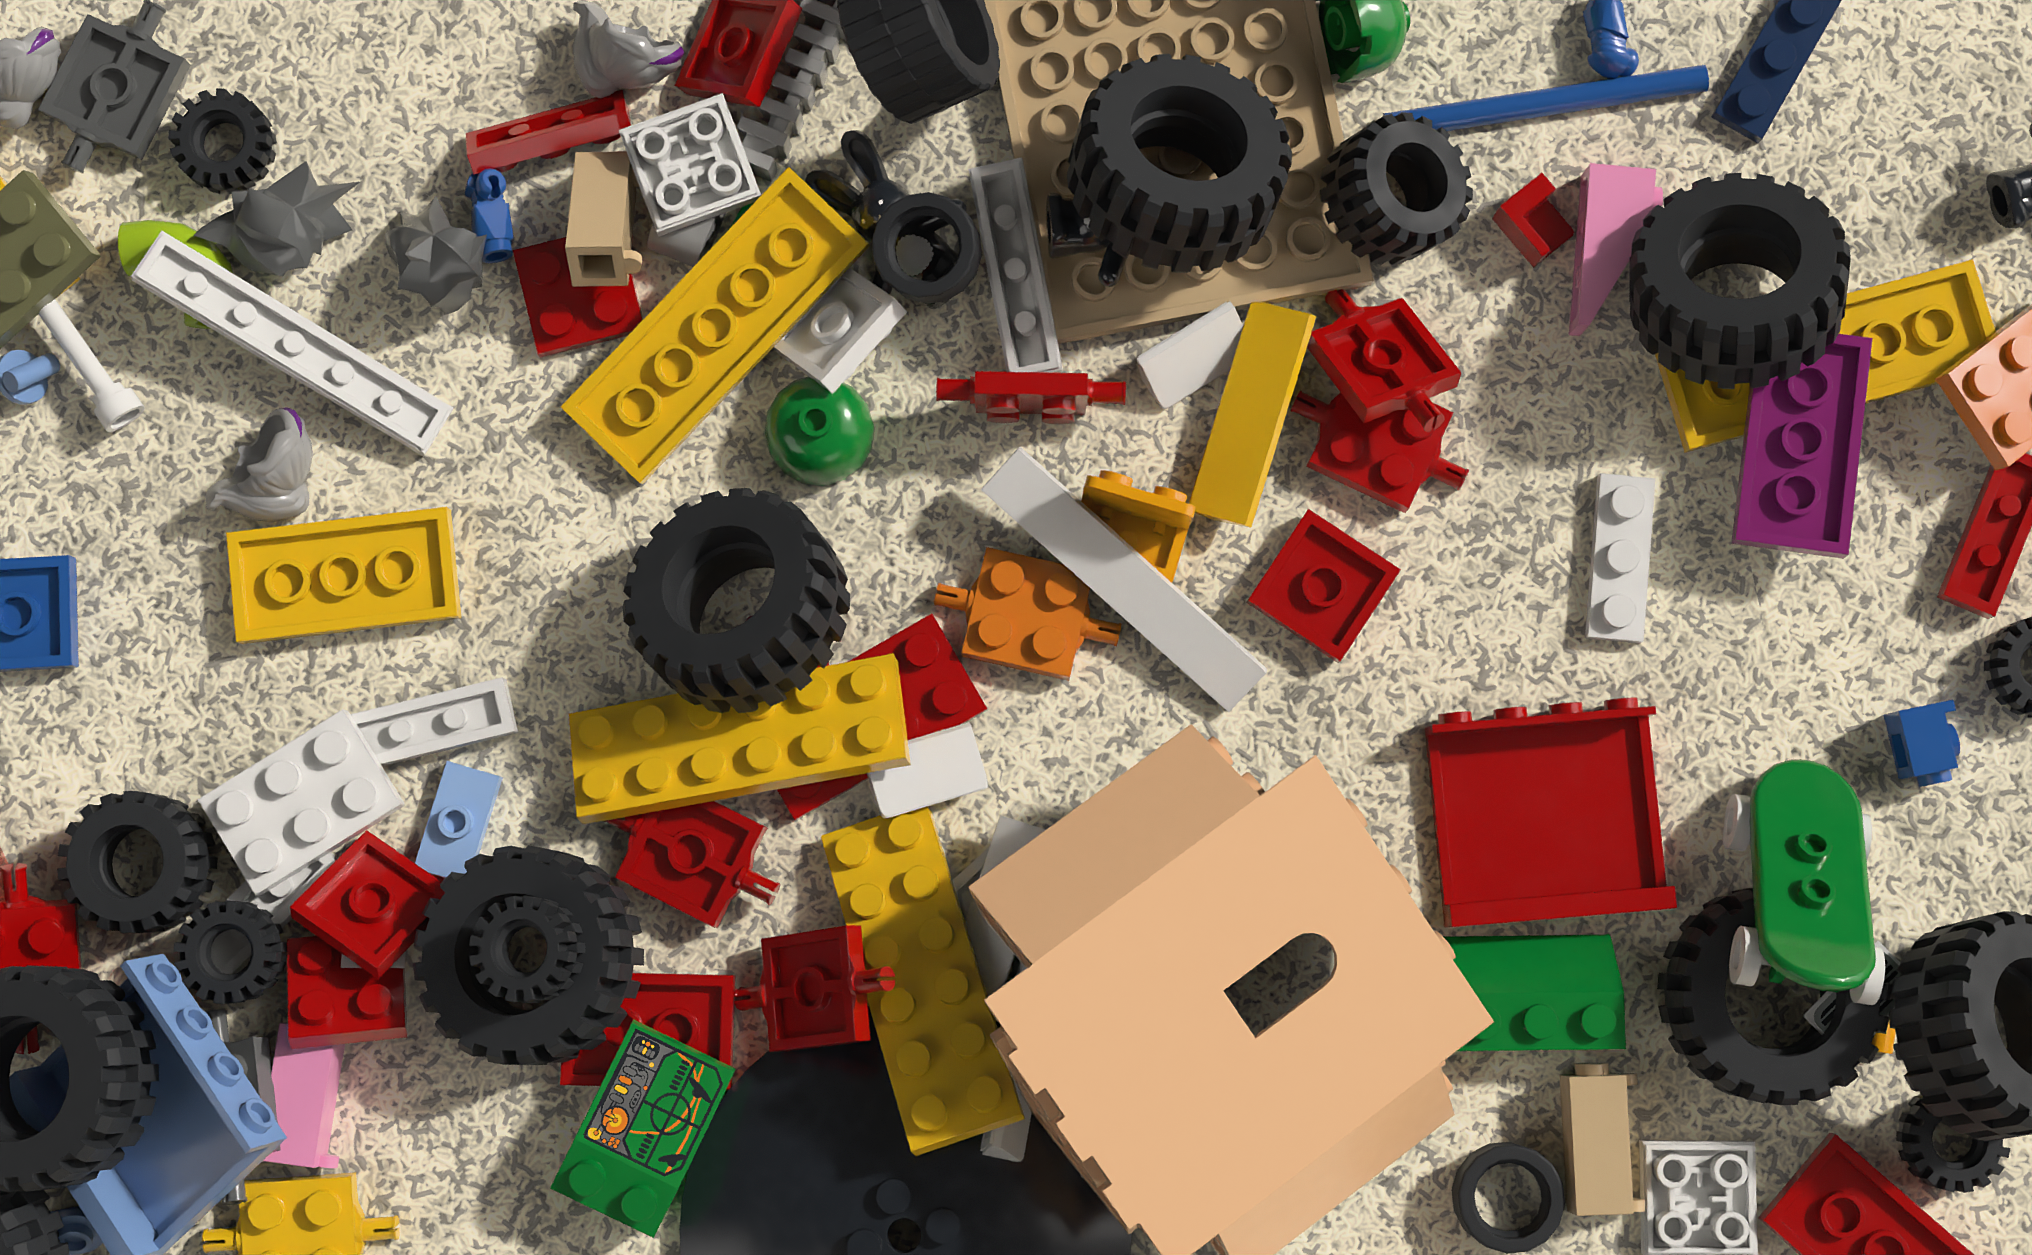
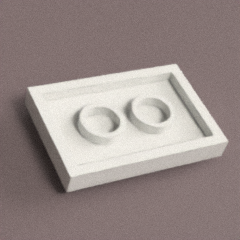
M344 709L198 799L255 895H263L405 806L350 713Z

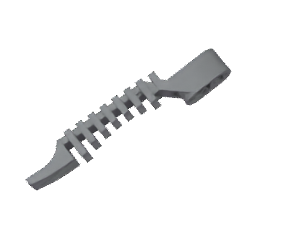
M802 0L800 7L803 8L802 13L806 18L804 24L817 28L820 31L800 23L797 24L793 36L800 44L798 50L806 52L808 55L789 48L784 61L791 69L789 74L797 78L793 79L776 72L772 85L779 93L777 98L785 102L781 103L769 97H764L761 106L757 108L763 115L762 121L768 123L767 126L744 116L740 118L737 129L744 136L742 145L752 172L756 176L771 182L773 181L777 172L774 159L779 157L787 159L792 148L790 138L793 133L800 134L804 124L802 114L805 109L811 112L816 101L814 90L816 86L823 88L828 77L826 69L828 62L835 64L840 53L838 43L840 39H846L841 29L836 0ZM726 213L659 237L653 224L649 233L647 248L694 267L711 249Z

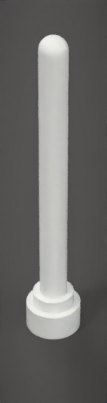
M56 299L40 310L39 316L95 394L92 399L96 406L94 414L107 432L119 430L137 419L143 413L145 407L132 388L125 389L120 382L114 383Z

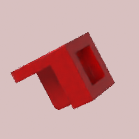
M1542 172L1504 202L1492 217V220L1533 268L1574 235L1572 227L1549 202V198L1556 188Z

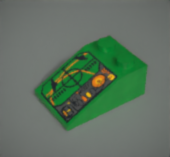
M633 1019L550 1189L654 1238L736 1068Z

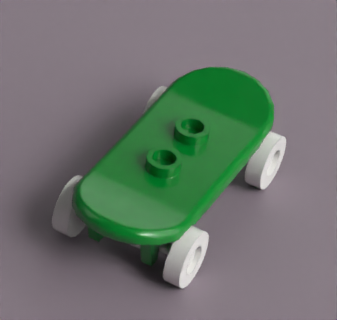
M1790 759L1774 764L1760 775L1752 788L1750 796L1732 794L1726 807L1722 837L1724 848L1745 851L1750 842L1756 928L1740 926L1734 935L1729 961L1731 982L1738 985L1753 986L1758 978L1762 964L1771 966L1768 972L1769 982L1781 984L1785 978H1788L1803 986L1822 991L1839 993V991L1850 990V996L1854 1003L1875 1005L1883 988L1885 956L1883 950L1875 947L1867 871V859L1872 841L1871 818L1868 814H1862L1861 804L1853 788L1840 774L1826 765L1802 759Z

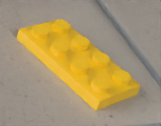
M448 507L226 532L237 643L248 644L462 618L452 515Z

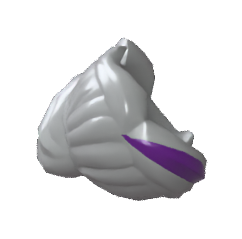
M581 0L573 3V10L580 15L578 30L573 42L574 66L584 88L592 96L602 99L610 96L619 88H648L659 83L670 73L676 72L678 67L682 65L681 58L684 55V50L678 41H655L651 37L647 26L632 29L613 24L605 10L594 2Z
M41 26L28 33L21 41L11 38L0 40V126L13 129L25 126L30 119L33 103L43 95L57 74L58 57L61 50L60 42L55 39L53 30Z
M279 408L268 415L260 427V432L255 442L250 445L238 446L240 459L237 462L233 477L220 480L208 489L206 493V508L208 510L214 511L221 505L251 520L272 523L296 517L307 510L309 506V492L305 480L310 471L313 457L312 443L305 430L304 419L299 417L296 411L291 408Z

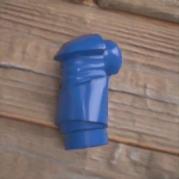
M1588 0L1586 9L1583 11L1587 36L1591 40L1592 54L1587 57L1589 66L1607 79L1617 78L1618 76H1631L1638 67L1639 57L1634 49L1626 48V40L1629 36L1623 3L1621 0Z
M491 168L484 169L478 174L472 173L465 186V196L471 199L473 207L471 211V232L475 233L476 237L487 234L482 262L498 263L513 256L511 245L514 241L509 203H505L503 199L506 180L501 172Z

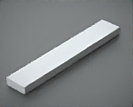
M164 231L160 232L131 275L132 281L423 457L453 411V407Z
M1021 447L1010 456L981 489L1228 712L1267 673L1265 666Z

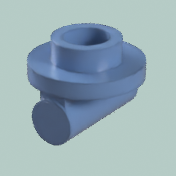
M13 350L0 357V392L8 400L20 405H28L40 400L48 388L47 377L58 373L60 370L58 359L52 353L36 357L24 350Z
M79 1206L50 1211L51 1213L59 1212L64 1227L58 1229V1238L61 1243H68L69 1255H80L93 1251L103 1243Z

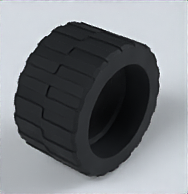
M836 0L841 29L856 67L874 97L895 118L909 124L917 123L986 92L996 84L1000 69L999 47L994 33V26L984 0Z

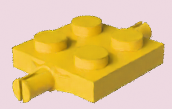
M356 1172L244 1180L247 1202L239 1204L240 1216L236 1227L204 1229L202 1241L207 1242L202 1246L205 1253L237 1250L238 1255H362L366 1241L399 1239L400 1228H395L399 1224V1217L394 1215L392 1217L365 1218V1214L358 1201Z

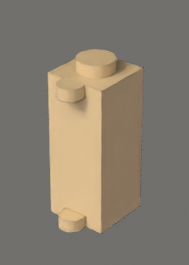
M626 151L575 152L565 245L572 286H628L629 274L638 273L642 268V255L637 251L631 250L636 187L640 186Z
M1609 1063L1574 1064L1575 1074L1559 1075L1567 1211L1576 1216L1619 1215L1644 1212L1645 1200L1633 1198L1627 1086L1638 1085L1637 1073H1609Z

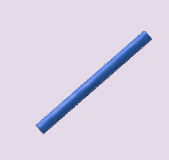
M1697 65L1383 113V116L1392 113L1395 117L1401 112L1412 113L1414 120L1421 116L1432 120V128L1435 130L1442 127L1446 131L1707 92L1709 89V75L1705 65Z

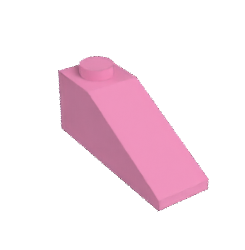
M1590 163L1581 175L1569 335L1580 336L1589 327L1629 262L1632 242L1636 231L1643 227V219L1652 208L1657 205L1662 206L1663 189L1662 187H1655L1656 169Z

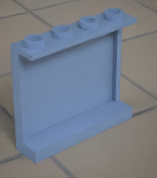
M164 953L127 960L120 966L128 977L119 986L125 992V997L122 1001L136 1002L144 1014V1020L139 1025L142 1030H152L156 1043V1049L149 1050L151 1064H159V1081L151 1082L149 1096L156 1097L152 1115L141 1117L139 1124L144 1127V1133L135 1146L121 1147L125 1152L124 1159L111 1170L99 1171L97 1178L83 1184L66 1186L110 1255H163L287 1139L276 1122L272 1109L262 1101L244 1074L241 1063L229 1052L213 1028L210 1017L199 1007L183 983L180 972L168 961ZM62 1045L40 1066L15 1071L10 1076V1091L17 1111L28 1125L41 1132L59 1113L68 1090L69 1067Z

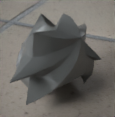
M305 161L267 189L254 190L249 187L248 191L234 190L231 192L233 210L218 216L199 229L194 236L226 246L240 263L256 273L263 272L283 277L288 270L308 268L313 253L321 255L325 240L352 231V228L333 203L360 182L318 186L307 161Z
M436 196L418 215L400 211L401 225L386 232L385 242L389 256L398 264V290L402 289L421 294L431 307L441 308L444 311V315L458 311L471 298L472 289L482 287V257L487 234L476 237L475 233L465 228L451 226Z

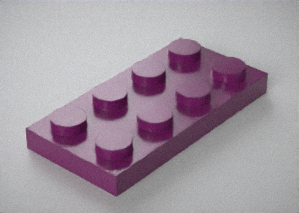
M1838 334L1834 343L1827 347L1825 346V354L1813 365L1807 367L1801 363L1799 374L1784 381H1781L1778 376L1769 379V385L1750 389L1749 386L1731 544L1841 559L1849 555L1873 338Z

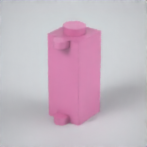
M288 1022L279 1023L271 1078L274 1086L278 1125L287 1139L280 1144V1151L271 1153L263 1161L311 1168H338L339 1156L328 1154L345 1044L291 1049L288 1040Z

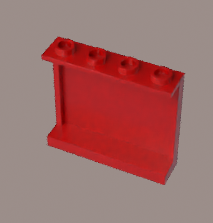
M1631 697L1605 700V710L1583 712L1582 702H1569L1548 705L1549 715L1528 716L1527 707L1493 710L1494 719L1472 721L1471 711L1438 714L1439 724H1432L1426 727L1425 737L1444 927L1677 908L1675 886H1667L1649 724V717L1656 715V706L1638 707V698Z

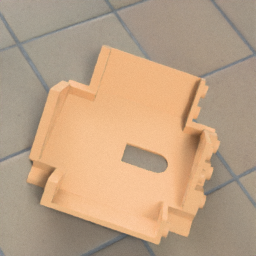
M1192 724L968 886L983 917L1026 967L1024 971L992 993L984 1001L1001 1025V1027L990 1034V1037L1031 1113L1128 1235L1139 1228L1148 1236L1160 1255H1192L1208 1242L1219 1255H1274L1455 1115L1449 1092L1453 1090V1087L1442 1072L1441 1067L1446 1064L1445 1060L1493 1024L1494 1021L1453 961L1456 955L1450 944L1438 931H1433L1409 895L1412 889L1406 878L1395 866L1389 865L1365 829L1367 821L1362 812L1350 799L1344 798L1316 755L1265 792L1253 775L1246 772L1241 776L1231 766L1233 765V760L1230 754L1216 737L1212 736L1206 740ZM1303 933L1321 935L1330 943L1334 953V968L1331 976L1322 986L1254 1036L1224 993V990L1293 938Z

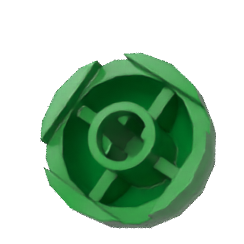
M1315 0V2L1320 1L1319 21L1330 74H1338L1340 76L1336 82L1348 83L1375 76L1385 71L1396 61L1403 48L1406 33L1410 27V13L1407 5L1402 0ZM1360 47L1355 52L1346 50L1350 48Z
M808 376L794 380L778 392L767 411L764 435L770 456L784 474L802 484L828 486L845 480L848 476L853 475L862 468L872 450L875 428L868 404L855 388L843 382L832 394Z

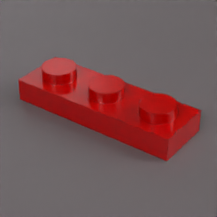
M623 90L615 91L610 96L602 99L594 97L466 133L467 157L473 174H478L484 169L489 168L503 173L513 169L518 162L539 156L543 159H553L566 154L571 147L589 142L607 144L621 137L619 130L632 126Z
M2025 453L2009 467L1996 471L1990 465L1937 598L1986 619L1996 616L2032 527V455Z

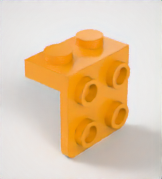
M1101 470L1099 477L1087 475L1081 502L1173 583L1186 535L1196 510L1195 506L1185 503L1187 495L1161 486H1155L1153 493L1131 487L1133 479L1112 471Z

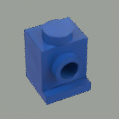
M1954 700L1883 715L1899 780L1916 777L1918 787L1953 780L1950 769L1958 768L1956 756L1960 754V741L1955 727L1947 723L1945 713L1956 711Z

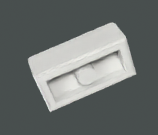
M1231 301L1223 303L1138 356L1137 362L1142 381L1162 409L1173 406L1230 370L1243 328L1242 322Z
M969 722L908 740L911 765L867 773L874 802L881 817L884 819L988 788L984 766Z

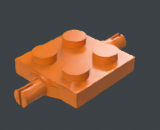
M986 547L980 575L972 585L971 590L938 583L934 599V606L938 605L965 611L967 631L961 657L1067 681L1070 680L1075 654L1084 643V639L1112 644L1117 647L1122 625L1121 623L1117 624L1089 617L1088 596L1090 587L1064 564Z

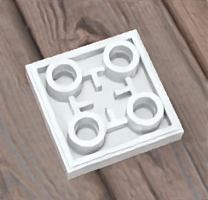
M723 93L619 130L658 237L754 203L761 196Z
M1639 1140L1640 1199L1645 1200V1211L1640 1212L1642 1255H1758L1754 1141Z

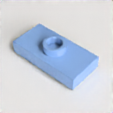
M446 761L415 864L429 873L442 877H447L451 872L465 874L467 872L464 868L465 861L480 853L503 777Z

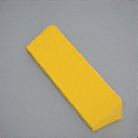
M1251 302L1188 503L1196 507L1195 513L1219 522L1252 527L1316 316L1264 302Z

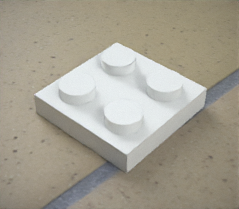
M849 268L773 349L833 394L854 373L855 369L880 341L890 334L893 327L907 311L894 297Z

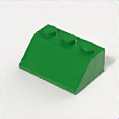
M1610 934L1443 936L1456 955L1453 961L1494 1021L1493 1024L1457 1051L1626 1049L1624 989Z

